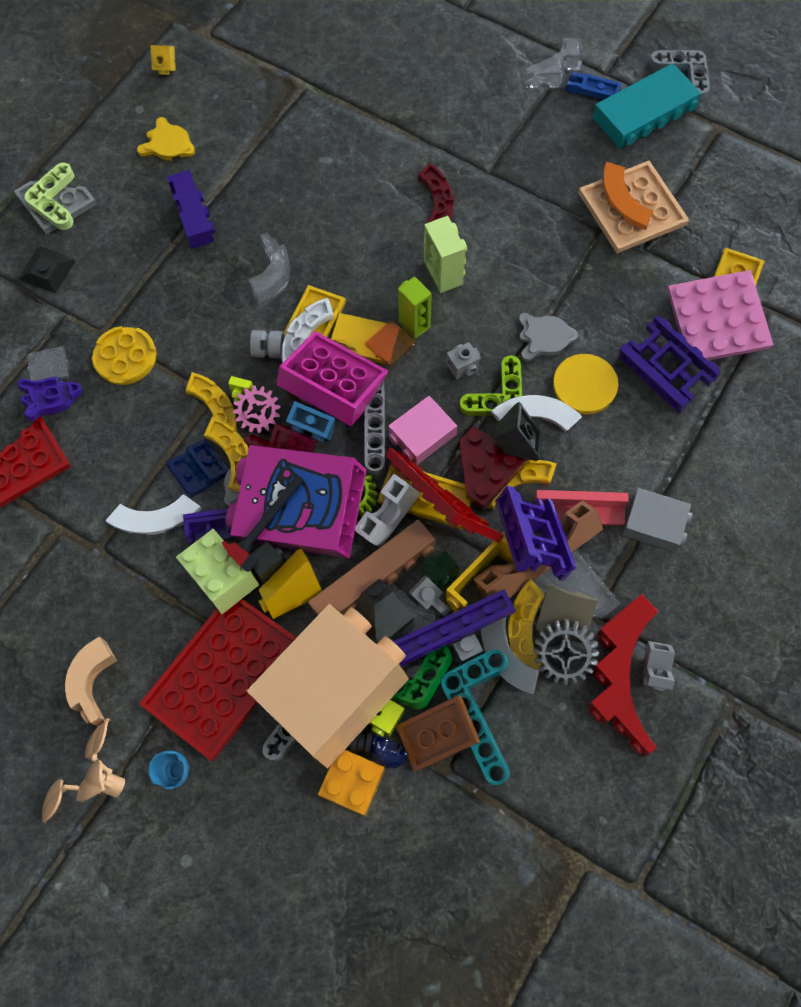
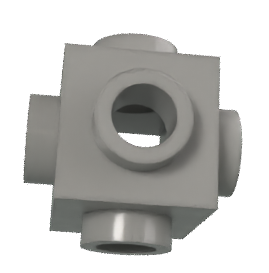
M468 342L464 345H457L452 351L447 352L446 364L457 380L465 375L470 376L479 369L481 356L479 351Z

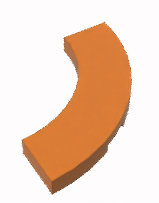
M606 162L603 172V187L609 204L614 210H617L624 216V220L646 230L653 210L641 205L629 194L624 182L625 167Z

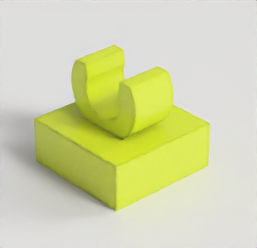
M231 376L228 383L234 401L239 402L241 399L237 395L242 394L244 396V389L247 388L250 392L253 387L252 381Z

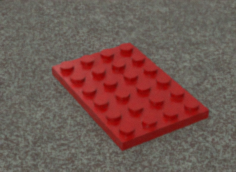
M243 599L223 614L216 609L139 705L206 758L214 762L258 705V702L247 690L289 647L296 637Z

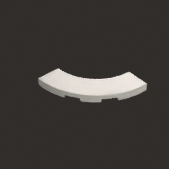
M328 298L304 309L303 313L291 322L282 343V363L318 326L334 319Z
M526 395L510 399L490 412L499 422L516 403L520 402L530 417L542 418L552 422L564 432L568 431L582 417L576 410L562 401L540 395Z
M183 494L169 506L154 511H136L119 504L106 519V522L114 528L130 534L154 535L165 533V531L177 526H182L184 524L183 514L197 513L202 508Z

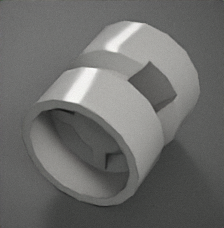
M252 330L250 338L251 356L253 358H265L268 355L269 358L282 359L283 331H270L267 334L265 330ZM264 340H267V348H264Z

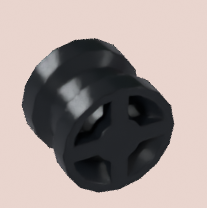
M360 732L351 742L350 752L353 754L360 752L370 757L374 732Z

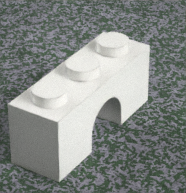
M395 474L392 475L381 491L385 496L381 508L375 513L366 511L355 527L357 533L379 548L385 544L421 494Z

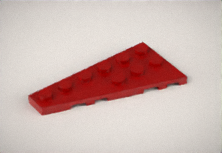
M41 416L28 429L25 428L20 433L21 436L13 444H9L0 453V508L72 467Z
M391 448L388 450L385 456L392 461L390 465L396 470L402 471L400 475L412 482L411 486L421 493L423 492L422 497L428 502L435 504L433 508L440 514L446 515L445 520L454 527L461 525L466 532L472 535L476 532L500 543L504 537L501 532L488 527L489 523L485 519L473 513L470 507L449 490L441 488L438 485V481L425 474L423 469L407 456Z

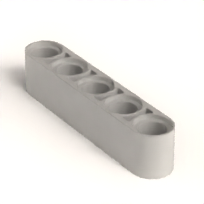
M384 380L365 409V469L367 476L370 475L375 480L380 479L385 474ZM375 404H376V405H379L378 408H371V407H370V406L375 405ZM372 424L380 425L378 428L370 427ZM372 444L380 445L378 448L370 447ZM372 464L380 465V467L376 469H373L370 466Z

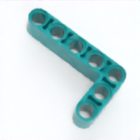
M496 649L490 650L447 672L442 677L441 685L448 700L456 696L469 700L470 708L467 710L472 722L478 721L481 725V730L477 734L480 743L471 746V749L487 781L493 785H501L508 781L510 770L470 690L507 670L509 666L508 657ZM497 655L501 656V666L493 668L491 665L492 658ZM475 666L480 667V676L472 679L470 677V670ZM457 677L459 679V686L455 690H451L449 688V681ZM488 743L492 747V753L489 757L485 758L481 754V747ZM495 766H499L503 770V777L499 781L492 777V770Z

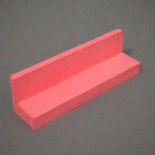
M536 491L535 501L539 498L544 503L547 498L551 499L560 521L565 512L583 500L597 510L602 525H625V507L628 503V493Z

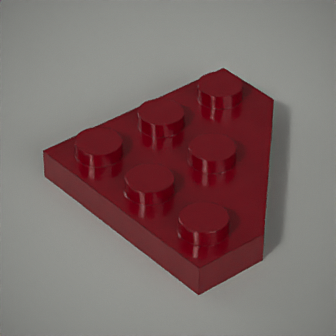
M475 426L460 440L466 498L485 510L526 465V460L505 454L501 447L496 446L493 438Z

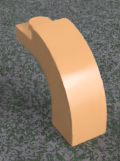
M100 636L78 652L69 666L65 681L66 698L70 708L77 712L80 711L87 724L91 723L97 727L105 719L93 698V683L102 670L117 661L107 642Z

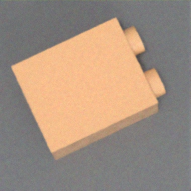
M330 604L325 607L247 690L280 725L327 769L409 679L399 665L406 655L392 640L384 636L375 644L365 635L372 627L371 624L358 611L350 607L342 615Z

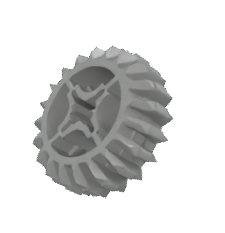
M565 619V626H561L559 620H556L555 629L550 624L546 625L549 633L541 630L539 635L543 639L536 638L535 644L541 646L533 650V653L539 654V657L535 658V663L543 662L544 664L539 667V671L548 669L545 677L550 678L554 674L555 683H558L559 677L563 678L564 685L568 684V678H572V682L576 684V676L579 675L582 680H585L586 675L584 671L590 674L593 673V669L589 665L597 666L598 661L592 657L599 656V651L593 649L598 646V642L590 641L594 637L592 632L585 635L587 626L584 625L580 630L577 629L578 621H575L573 627H570L568 619ZM563 634V640L559 645L547 647L551 639ZM570 635L579 638L584 643L586 649L574 646L570 641ZM566 641L568 642L569 651H573L569 652L567 662H565L563 653H560L564 650ZM547 655L558 658L562 662V669L553 665ZM581 656L585 657L579 666L569 669L572 660L580 659Z

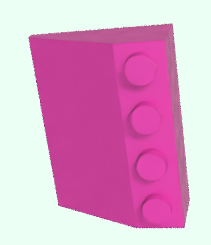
M314 331L279 366L277 385L347 425L352 426L366 409L387 376L388 370Z

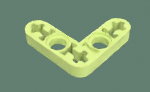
M67 163L57 164L35 183L24 196L31 209L60 230L71 228L74 222L70 212L52 199L74 179V172ZM48 183H54L52 188H45ZM48 206L54 207V209L50 212L44 211L45 208Z

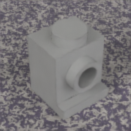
M475 634L467 635L450 645L460 666L483 654V649Z

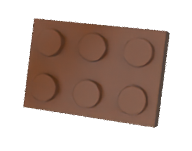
M456 696L396 725L414 772L480 743L461 696Z

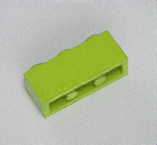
M416 277L409 281H404L398 288L399 323L414 339L431 328L432 293Z

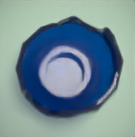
M375 736L373 739L370 753L376 764L385 767V769H396L405 763L408 752H406L403 745L381 736Z

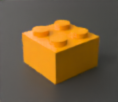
M344 750L331 764L318 795L366 817L384 775L385 767Z

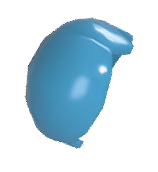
M163 751L155 754L150 761L148 774L153 784L159 785L164 789H174L185 783L190 766L183 754L177 751Z

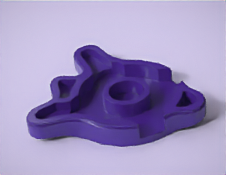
M50 377L39 381L20 379L18 382L19 390L28 393L21 397V403L27 407L25 418L28 421H34L45 414H55L66 410L82 393L79 383L62 382L59 377Z

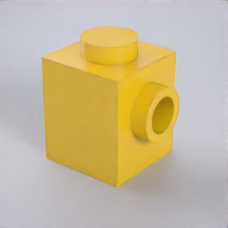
M151 45L152 70H158V74L170 75V71H175L174 46Z

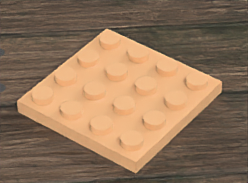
M650 161L624 171V182L629 194L638 203L653 210L646 230L630 224L623 219L624 216L612 208L606 198L603 179L579 188L578 193L616 253L688 225L689 222L688 217Z

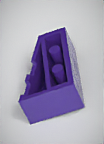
M190 170L167 176L166 178L191 249L214 242L212 234L216 232L212 221L208 222L207 220L210 217L207 206H202L204 199L201 190L197 191Z

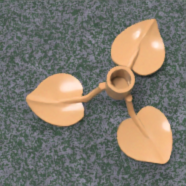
M107 718L94 730L87 742L85 758H91L93 763L89 767L80 786L63 785V780L59 779L47 792L43 803L42 822L46 823L53 816L60 804L62 793L66 790L78 791L76 798L79 802L86 801L101 793L117 798L122 792L125 779L112 774V769L107 768L97 758V753L103 746L110 719Z

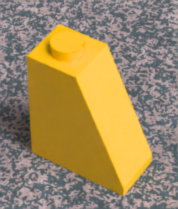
M302 548L298 549L259 589L262 599L258 601L264 613L269 611L272 618L275 619L310 601L322 592Z

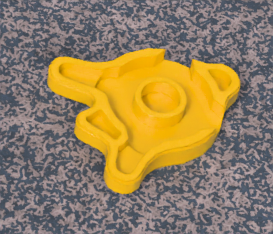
M164 117L158 118L156 120V128L147 132V138L150 142L141 144L137 148L140 156L154 155L167 161H173L172 157L179 155L180 158L191 157L195 153V148L190 142L188 133L179 126L169 124Z

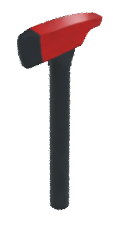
M296 476L245 539L238 544H229L225 540L222 541L228 554L246 572H250L257 561V557L248 553L252 544L303 483L299 477Z

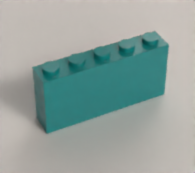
M672 63L597 103L593 119L621 149L626 145L633 144L641 137L648 136L652 131L664 127L670 121L679 119L683 114L695 110L699 104L701 92Z

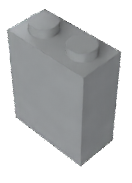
M638 488L633 496L622 536L676 552L679 546H684L687 538V533H684L685 526H689L693 513L689 512L691 504Z

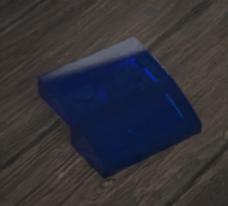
M206 439L186 447V453L167 461L168 469L190 499L220 481L229 471Z

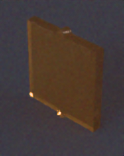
M391 320L371 337L365 345L375 353L376 358L379 357L390 367L416 344V341L406 333L405 329H401Z

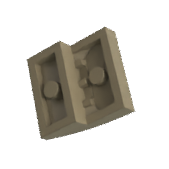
M550 585L547 588L536 630H543L549 633L546 625L550 624L555 629L556 620H559L561 626H565V619H568L570 627H573L575 621L579 622L578 630L584 625L587 626L586 635L588 634L598 599L578 591L572 593ZM563 634L556 637L563 638ZM570 635L571 641L583 643L576 636Z

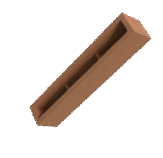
M419 519L311 599L308 602L311 610L318 616L328 604L332 605L342 615L350 607L355 609L360 594L380 578L385 584L391 585L399 578L398 575L401 572L411 570L417 564L416 561L422 556L426 558L435 550L436 539Z

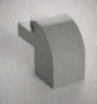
M648 641L643 664V685L651 686L653 689L660 691L665 689L673 690L675 680L671 670L675 652L672 645Z

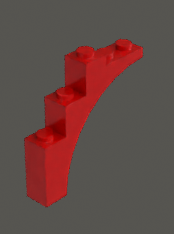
M641 594L597 633L601 645L612 652L593 668V672L595 673V679L601 685H606L608 688L587 707L590 709L589 713L596 722L599 723L601 721L605 725L611 719L614 722L613 727L622 736L625 734L631 741L630 746L637 754H642L646 757L657 747L645 732L636 714L631 697L629 673L631 657L637 639L645 626L659 611Z

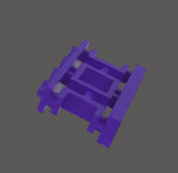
M657 315L646 328L651 336L640 346L631 339L628 344L625 343L619 348L618 357L680 414L694 399V396L688 390L699 380H702L709 387L712 382L718 379L720 371L714 362L708 361L703 357L700 349L695 346L692 347L682 333H677L671 328V324L666 319H661ZM660 335L669 341L663 348L654 343ZM647 348L654 354L648 363L640 356ZM669 351L683 363L671 375L657 363ZM692 363L701 370L694 377L685 371ZM677 377L686 383L680 391H677L671 385Z
M507 485L496 498L495 503L516 570L525 572L530 566V569L535 571L540 565L551 567L553 575L558 577V580L564 581L575 570L576 564L553 501L547 498L543 503L542 499L538 498L534 504L524 502L520 493L516 492L515 487ZM533 531L539 532L540 537L535 536Z

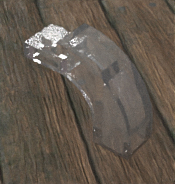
M268 232L260 236L263 248L271 263L263 273L248 279L251 291L260 306L277 298L287 286L290 278V263L284 244L279 246L276 239H271Z

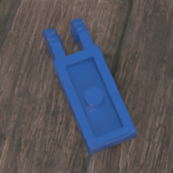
M573 72L569 75V81L565 89L573 94L580 93L604 100L618 93L622 84L589 74L584 75Z

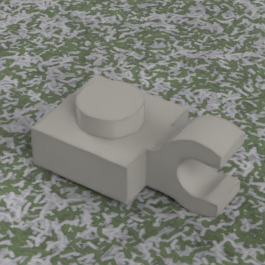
M425 575L409 591L426 609L432 605L443 616L451 610L439 599L443 592Z

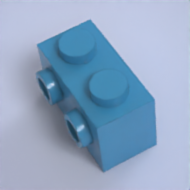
M294 401L286 422L292 425L291 429L300 433H304V430L312 433L311 438L323 442L324 439L331 440L338 420Z

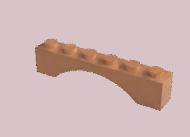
M583 500L565 512L560 521L571 553L603 530L597 510ZM514 563L491 566L473 580L483 599L505 589L510 598L519 592L530 579L534 581L551 567L540 565L535 571H532L529 566L525 572L516 570Z

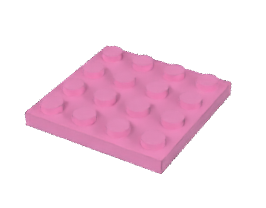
M751 270L668 286L667 292L678 331L686 337L687 342L692 347L695 346L700 349L703 357L708 361L767 350L773 347L774 344Z

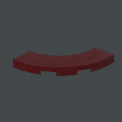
M428 163L418 174V180L429 189L434 200V208L427 223L445 216L452 220L454 212L452 188L449 186L445 175L437 167Z

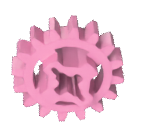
M253 386L250 392L245 388L244 396L242 394L237 395L241 399L240 402L234 401L233 403L238 406V409L233 410V413H239V417L235 419L236 422L242 420V428L247 425L250 426L249 432L257 428L258 433H261V427H265L268 431L269 423L276 424L273 418L280 417V414L276 413L275 410L281 407L274 403L278 398H271L272 391L270 390L265 393L263 386L260 388V391H257L256 386ZM259 394L267 399L259 401L255 399L254 395ZM247 399L249 403L248 409L242 412V404ZM254 403L258 406L266 404L260 410V415H257V413L247 414L253 409L252 405ZM271 406V415L266 419V409ZM250 417L256 418L260 424L251 423L246 419Z

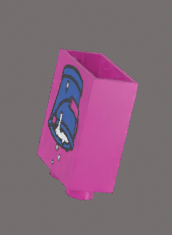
M249 445L247 459L242 458L236 469V480L241 485L237 502H232L227 510L226 522L228 528L231 529L230 535L240 540L245 539L297 476L303 483L253 544L259 545L268 541L272 547L277 545L281 549L297 551L302 548L303 552L350 559L366 469L353 457Z

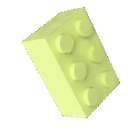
M448 216L426 223L424 225V262L439 292L442 293L463 285L467 245L464 239H460L456 224L452 223Z
M212 529L176 556V558L220 613L223 614L259 586L251 572H246L228 554L222 544L224 540Z

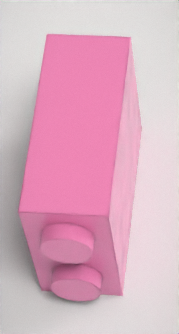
M428 396L389 425L388 437L395 446L399 445L403 455L418 465L457 435V425Z

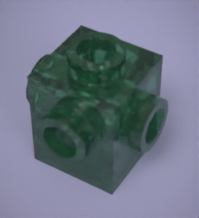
M444 551L435 557L431 556L425 560L421 577L425 575L439 589H446L458 578L459 566Z

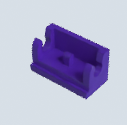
M228 508L183 514L185 537L188 539V544L192 545L212 529L223 540L234 539L230 535L231 529L228 528L226 522Z

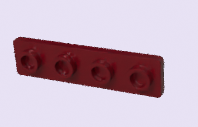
M280 423L275 424L270 441L254 434L244 438L245 443L253 446L313 453L317 442L316 439Z

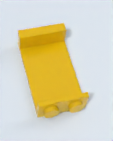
M504 531L502 532L504 537L500 543L493 541L447 589L445 602L451 609V613L467 607L468 602L459 594L497 555L508 564L514 563Z

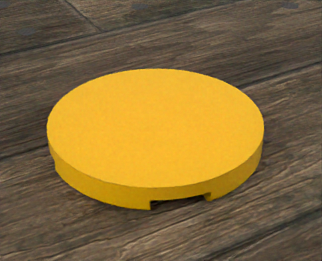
M119 326L108 330L96 341L92 363L100 377L107 382L127 385L141 380L151 371L156 361V348L151 337L142 329Z
M578 354L565 359L558 366L553 379V390L559 401L569 405L579 414H595L605 410L614 400L618 391V378L612 366L604 359L591 354Z

